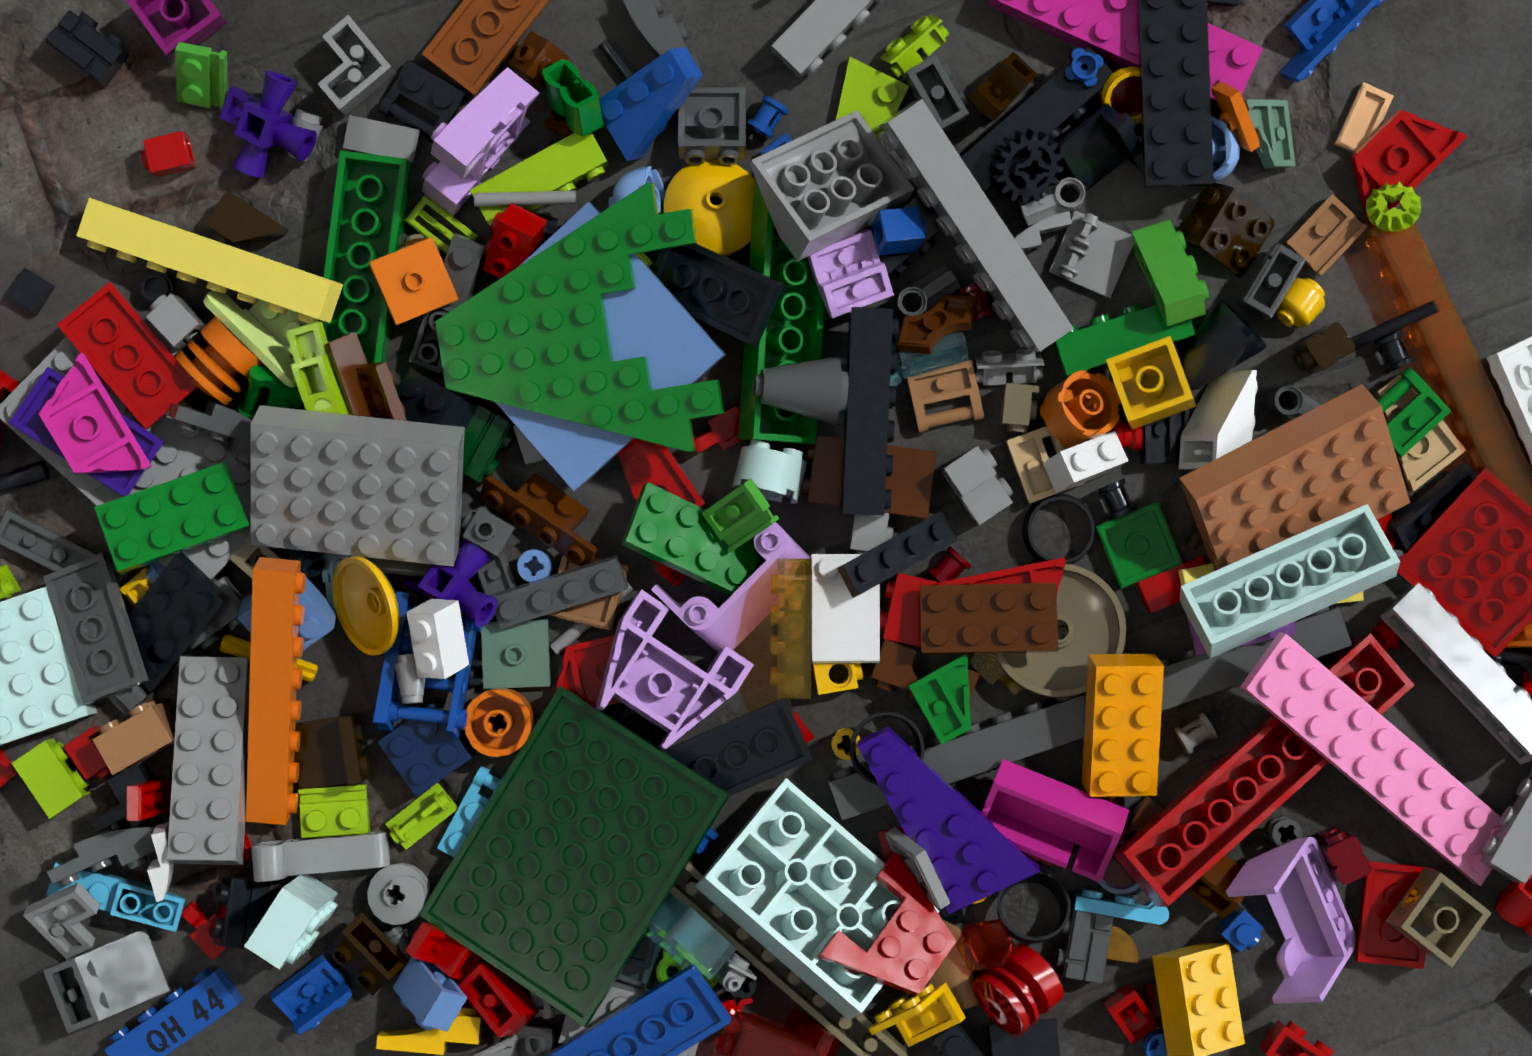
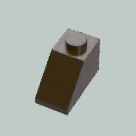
M227 190L205 223V225L213 229L210 236L227 245L230 241L241 246L286 236L289 231Z

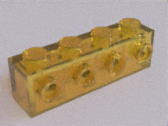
M778 559V574H771V594H777V605H771V625H777V635H771L770 656H777V666H770V686H777V699H811L812 559Z

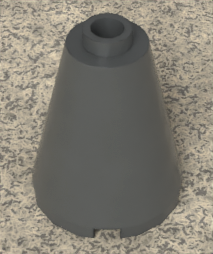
M836 356L761 369L760 376L755 375L753 379V396H758L759 403L829 424L840 425L844 419L838 418L839 410L846 411L849 387L848 372L842 371L841 364H847V360L845 357Z

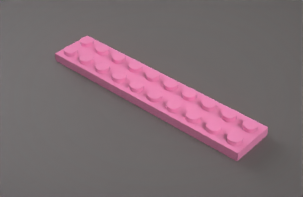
M1279 632L1240 688L1473 884L1481 886L1492 871L1491 867L1481 862L1485 855L1482 850L1486 841L1492 835L1496 836L1502 826L1499 823L1501 817L1290 636Z

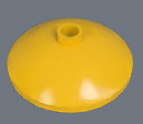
M705 159V162L701 165L688 164L669 183L664 197L663 211L668 213L692 209L697 243L724 256L731 255L743 249L751 242L755 180L739 165H723L719 162V159ZM717 196L721 199L722 203L720 205H713L710 202V198Z
M351 556L341 560L336 566L332 580L333 601L338 619L346 635L358 649L368 655L383 654L392 648L399 630V608L396 594L383 572L369 560L361 556Z

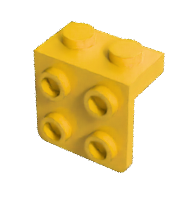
M946 982L935 988L932 983H929L919 995L909 999L903 996L890 1003L888 1009L874 1017L876 1023L868 1030L871 1035H874L896 1024L906 1044L910 1047L961 1023L966 1017Z

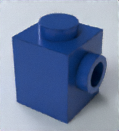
M918 207L879 210L871 223L878 255L916 252L927 236V225L925 220L920 217Z

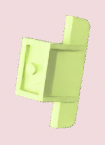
M214 290L209 292L203 300L205 306L285 385L297 387L290 365L295 363L286 331L308 325L309 323L298 320L299 313L289 309L287 315L267 309L269 302L260 299L248 311L247 309L242 310L227 294Z

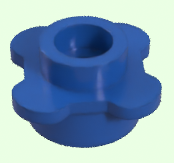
M1082 48L1074 49L1071 53V65L1065 70L1066 78L1068 80L1076 79L1082 81L1087 87L1095 85L1098 69L1104 63L1103 58L1099 54L1094 55L1090 52H1085ZM1081 65H1087V70H1082Z

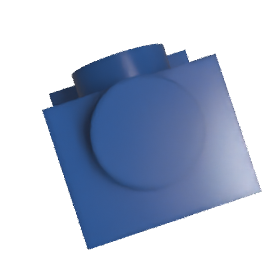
M1238 906L1215 929L1239 952H1242L1245 948L1247 950L1252 949L1262 937L1260 932L1264 927L1242 907Z

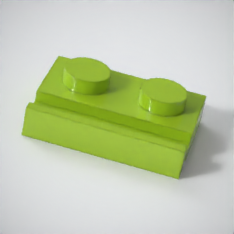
M367 784L298 789L300 796L301 838L370 833Z

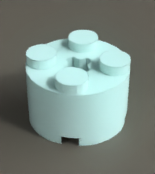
M751 440L750 445L741 448L732 487L736 489L749 479H752L766 500L782 502L783 496L791 497L790 503H798L807 462L802 459L803 452L791 448H784L783 452L770 449L769 443Z

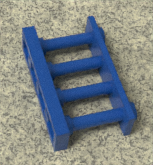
M396 591L399 608V630L392 648L385 652L373 723L379 730L393 731L394 722H398L399 719L447 724L446 731L451 738L459 739L460 730H465L467 725L468 711L464 709L476 634L481 632L483 627H477L464 613H461L469 665L456 672L455 678H426V689L453 692L450 711L403 706L401 702H398L400 689L394 664L398 663V655L414 654L411 636H409V626L405 623V620L407 619L406 612L417 607L418 604H415L410 593Z

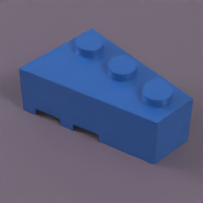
M686 47L669 49L599 99L603 122L627 161L645 157L657 135L663 132L667 126L666 123L673 113L682 106L703 77Z

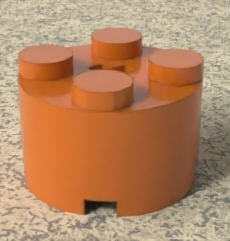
M1088 370L1077 371L1054 386L1045 396L1044 402L1040 406V415L1044 419L1049 431L1063 446L1071 448L1100 437L1113 429L1120 418V414L1118 415V405L1121 404L1114 384L1102 374L1086 372Z
M509 688L489 689L475 697L466 709L468 711L465 728L466 736L472 747L486 756L502 757L516 752L525 744L534 728L533 708L522 694ZM502 714L504 715L503 721L507 723V727L503 726L496 730L494 728L495 722L491 718Z

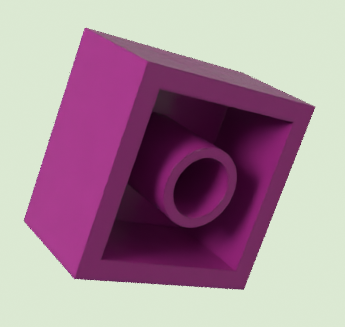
M126 0L164 54L173 62L175 61V49L178 42L198 45L228 23L212 0Z

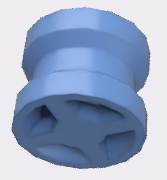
M539 549L524 552L517 563L520 576L528 582L548 577L553 568L550 556Z

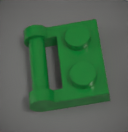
M255 365L250 368L247 377L249 381L244 401L238 406V413L253 420L259 408L257 402L263 386L270 389L266 406L303 410L304 404L298 387L285 385L271 370L264 366Z
M1410 367L1401 373L1402 378L1377 400L1382 406L1384 413L1411 387L1418 393L1387 422L1394 450L1398 457H1403L1451 412L1448 406Z

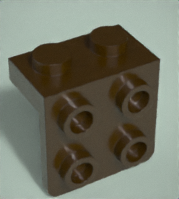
M1214 182L1212 186H1207L1202 191L1199 201L1191 214L1183 222L1180 231L1184 236L1186 245L1205 251L1233 274L1243 276L1273 229L1274 219L1236 188Z
M357 713L295 723V731L300 732V747L298 752H294L295 762L299 763L298 782L302 789L344 783L351 785L367 780L366 774H370V765L367 754H363L361 741L365 740V733L362 721H358Z

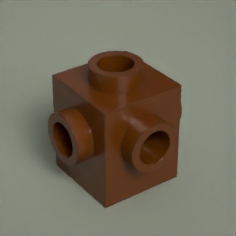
M530 31L523 43L516 49L508 65L516 70L518 76L533 88L537 85L545 89L542 69L561 59L568 61L570 57L548 39Z

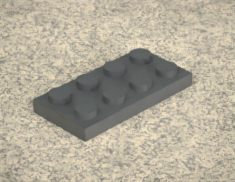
M107 553L98 554L43 576L83 704L93 703L149 681Z

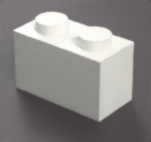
M1112 431L1063 450L1045 461L1043 465L1057 494L1108 474L1129 460L1116 432Z
M430 599L406 612L418 677L446 679L469 665L458 600Z

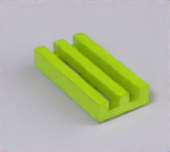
M427 195L423 196L404 220L424 237H433L438 247L446 254L449 247L415 221L419 215L452 240L453 233L423 210L426 205L440 214L468 236V238L478 239V235Z

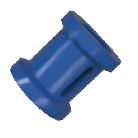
M764 95L762 106L755 117L749 119L746 124L757 133L772 140L774 137L773 130L782 116H787L789 110L780 102Z

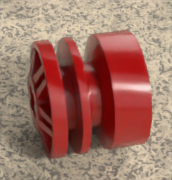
M1018 944L1013 946L999 959L998 966L989 967L985 974L980 975L973 983L975 997L988 1017L998 1027L1014 1036L1023 1035L1030 1025H1034L1038 1021L1039 1014L1048 1013L1064 996L1063 986L1049 963L1030 947Z

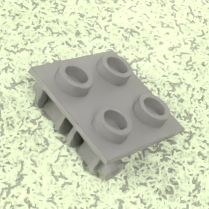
M1075 211L1071 219L1072 225L1066 230L1049 272L1107 298H1111L1133 247L1132 235L1099 221L1098 217L1093 214H1082Z

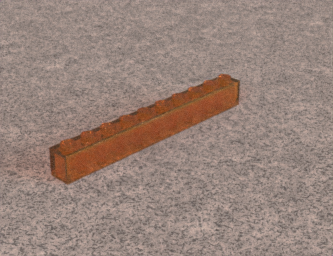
M1416 223L1407 229L1395 232L1384 231L1377 227L1366 231L1369 237L1366 239L1367 247L1374 257L1378 256L1383 267L1380 269L1382 279L1387 287L1392 286L1397 299L1394 300L1399 314L1406 313L1432 300H1435L1439 307L1438 313L1410 325L1409 336L1415 347L1421 348L1426 358L1423 360V365L1429 377H1435L1440 388L1437 390L1438 397L1451 410L1454 418L1451 424L1459 439L1463 438L1467 445L1466 457L1473 469L1477 468L1479 473L1484 468H1487L1532 507V469Z

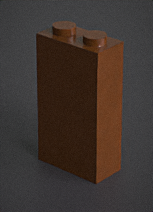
M816 435V444H808L806 461L812 462L811 475H804L801 492L802 495H808V503L841 507L844 439ZM887 445V455H893V472L890 477H886L885 489H892L891 510L884 511V513L928 519L937 452Z

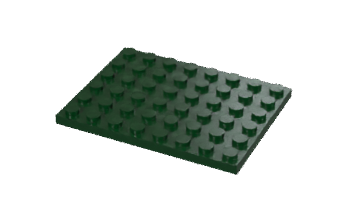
M559 686L419 916L581 1026L587 1027L730 794L612 717L597 710L595 706L564 686Z

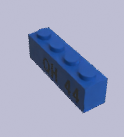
M221 967L213 973L207 968L191 979L195 985L184 992L180 987L164 999L167 1005L158 1012L153 1006L136 1018L140 1024L129 1031L127 1026L112 1035L109 1038L112 1044L104 1051L108 1056H166L233 1009L244 999Z

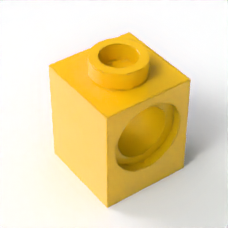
M813 663L818 695L858 688L857 680H863L861 663ZM842 664L847 668L848 676L845 681L835 683L829 678V670L833 665Z

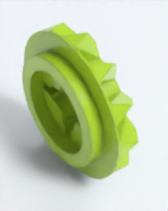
M1400 181L1396 185H1388L1385 182L1381 188L1373 189L1369 199L1366 200L1368 219L1374 226L1384 231L1395 232L1407 229L1417 221L1421 213L1420 196L1416 195L1413 187L1407 188ZM1400 200L1399 210L1394 207L1387 210V201L1394 203Z

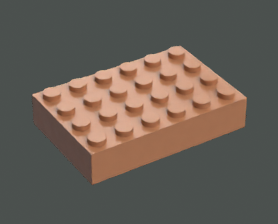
M1363 384L1179 478L1210 563H1213L1215 571L1363 505L1368 504L1376 520L1410 503L1382 406Z

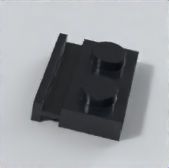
M1189 409L1142 426L1143 440L1140 451V464L1179 463L1181 434L1189 421Z

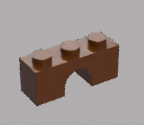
M883 639L880 646V663H874L870 674L872 678L877 679L875 686L894 692L895 686L908 690L906 697L916 700L908 685L918 680L912 669V663L917 650ZM968 669L971 700L980 673Z

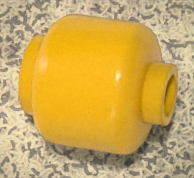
M1296 278L1277 309V318L1288 327H1292V325L1299 328L1309 326L1325 307V293L1322 287L1310 278Z

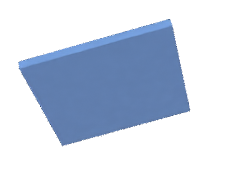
M591 202L586 203L522 264L600 214V212ZM637 254L631 255L636 289L603 294L613 361L647 357L652 390L693 384L726 354ZM496 402L573 491H577L634 439L630 436Z

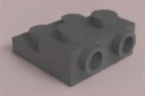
M695 87L678 109L679 159H685V162L690 165H701L705 162V159H719V162L723 165H734L739 162V159H746V87Z

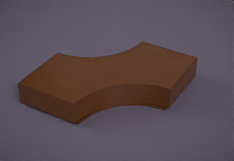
M942 294L939 302L929 311L917 316H905L896 344L898 352L931 354L935 345L945 336L957 331L971 330L978 305L977 297Z

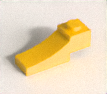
M463 1005L448 1031L436 1028L426 1030L422 1027L408 1030H381L377 1035L376 1049L444 1055L448 1042L478 1045L482 1039L483 1018L474 1006Z

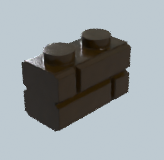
M1334 322L1320 328L1311 334L1310 337L1293 346L1295 355L1292 358L1303 373L1307 371L1314 374L1328 369L1337 363L1338 360L1355 351V345L1342 325Z

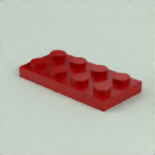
M111 282L57 324L79 352L84 353L90 365L146 430L169 413L172 403L180 404L199 388L192 382V377H189L186 370Z

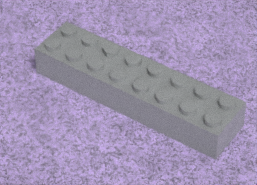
M921 99L910 103L878 125L882 130L879 137L889 151L894 149L900 157L901 161L898 162V165L903 174L909 180L913 178L920 187L917 194L927 208L932 206L939 217L935 221L941 231L946 236L950 234L958 244L954 247V250L964 264L969 262L974 268L976 274L973 275V278L983 292L988 291L995 300L991 305L1001 320L1007 319L1013 327L1010 334L1020 348L1025 347L1028 350L1041 352L1074 329L924 101Z

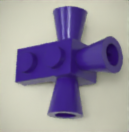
M265 71L262 99L238 87L229 88L219 118L236 126L234 134L246 140V143L232 164L238 171L253 177H264L269 147L282 146L299 161H304L312 152L317 139L316 131L289 124L292 115L282 110L298 84L294 79L278 72Z
M464 539L461 544L454 567L433 564L424 577L407 575L402 582L406 588L427 601L430 599L458 600L460 612L462 611L477 627H483L488 624L497 610V599L493 596L477 592L468 581L491 560V557L482 548L467 539Z

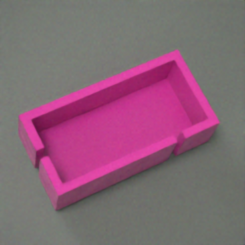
M1002 759L981 813L1007 839L1012 840L1019 850L1063 868H1066L1074 843L1080 845L1072 871L1101 882L1122 835L1129 809L1099 797H1090L1087 792Z

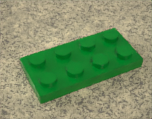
M649 482L642 486L621 543L625 547L729 596L754 573L760 555L754 546V537L729 553L727 551L729 546L725 540L720 541L702 515L705 509Z

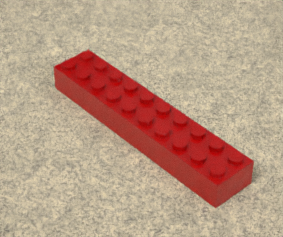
M1371 633L1356 638L1352 642V646L1345 648L1325 666L1381 715L1414 686ZM1271 714L1113 855L1157 907L1169 906L1329 762Z

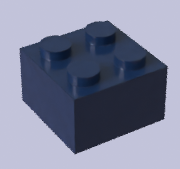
M438 701L426 707L428 709L444 710ZM408 720L378 741L416 797L476 755L461 733L459 734V739L451 738L446 731L447 724Z

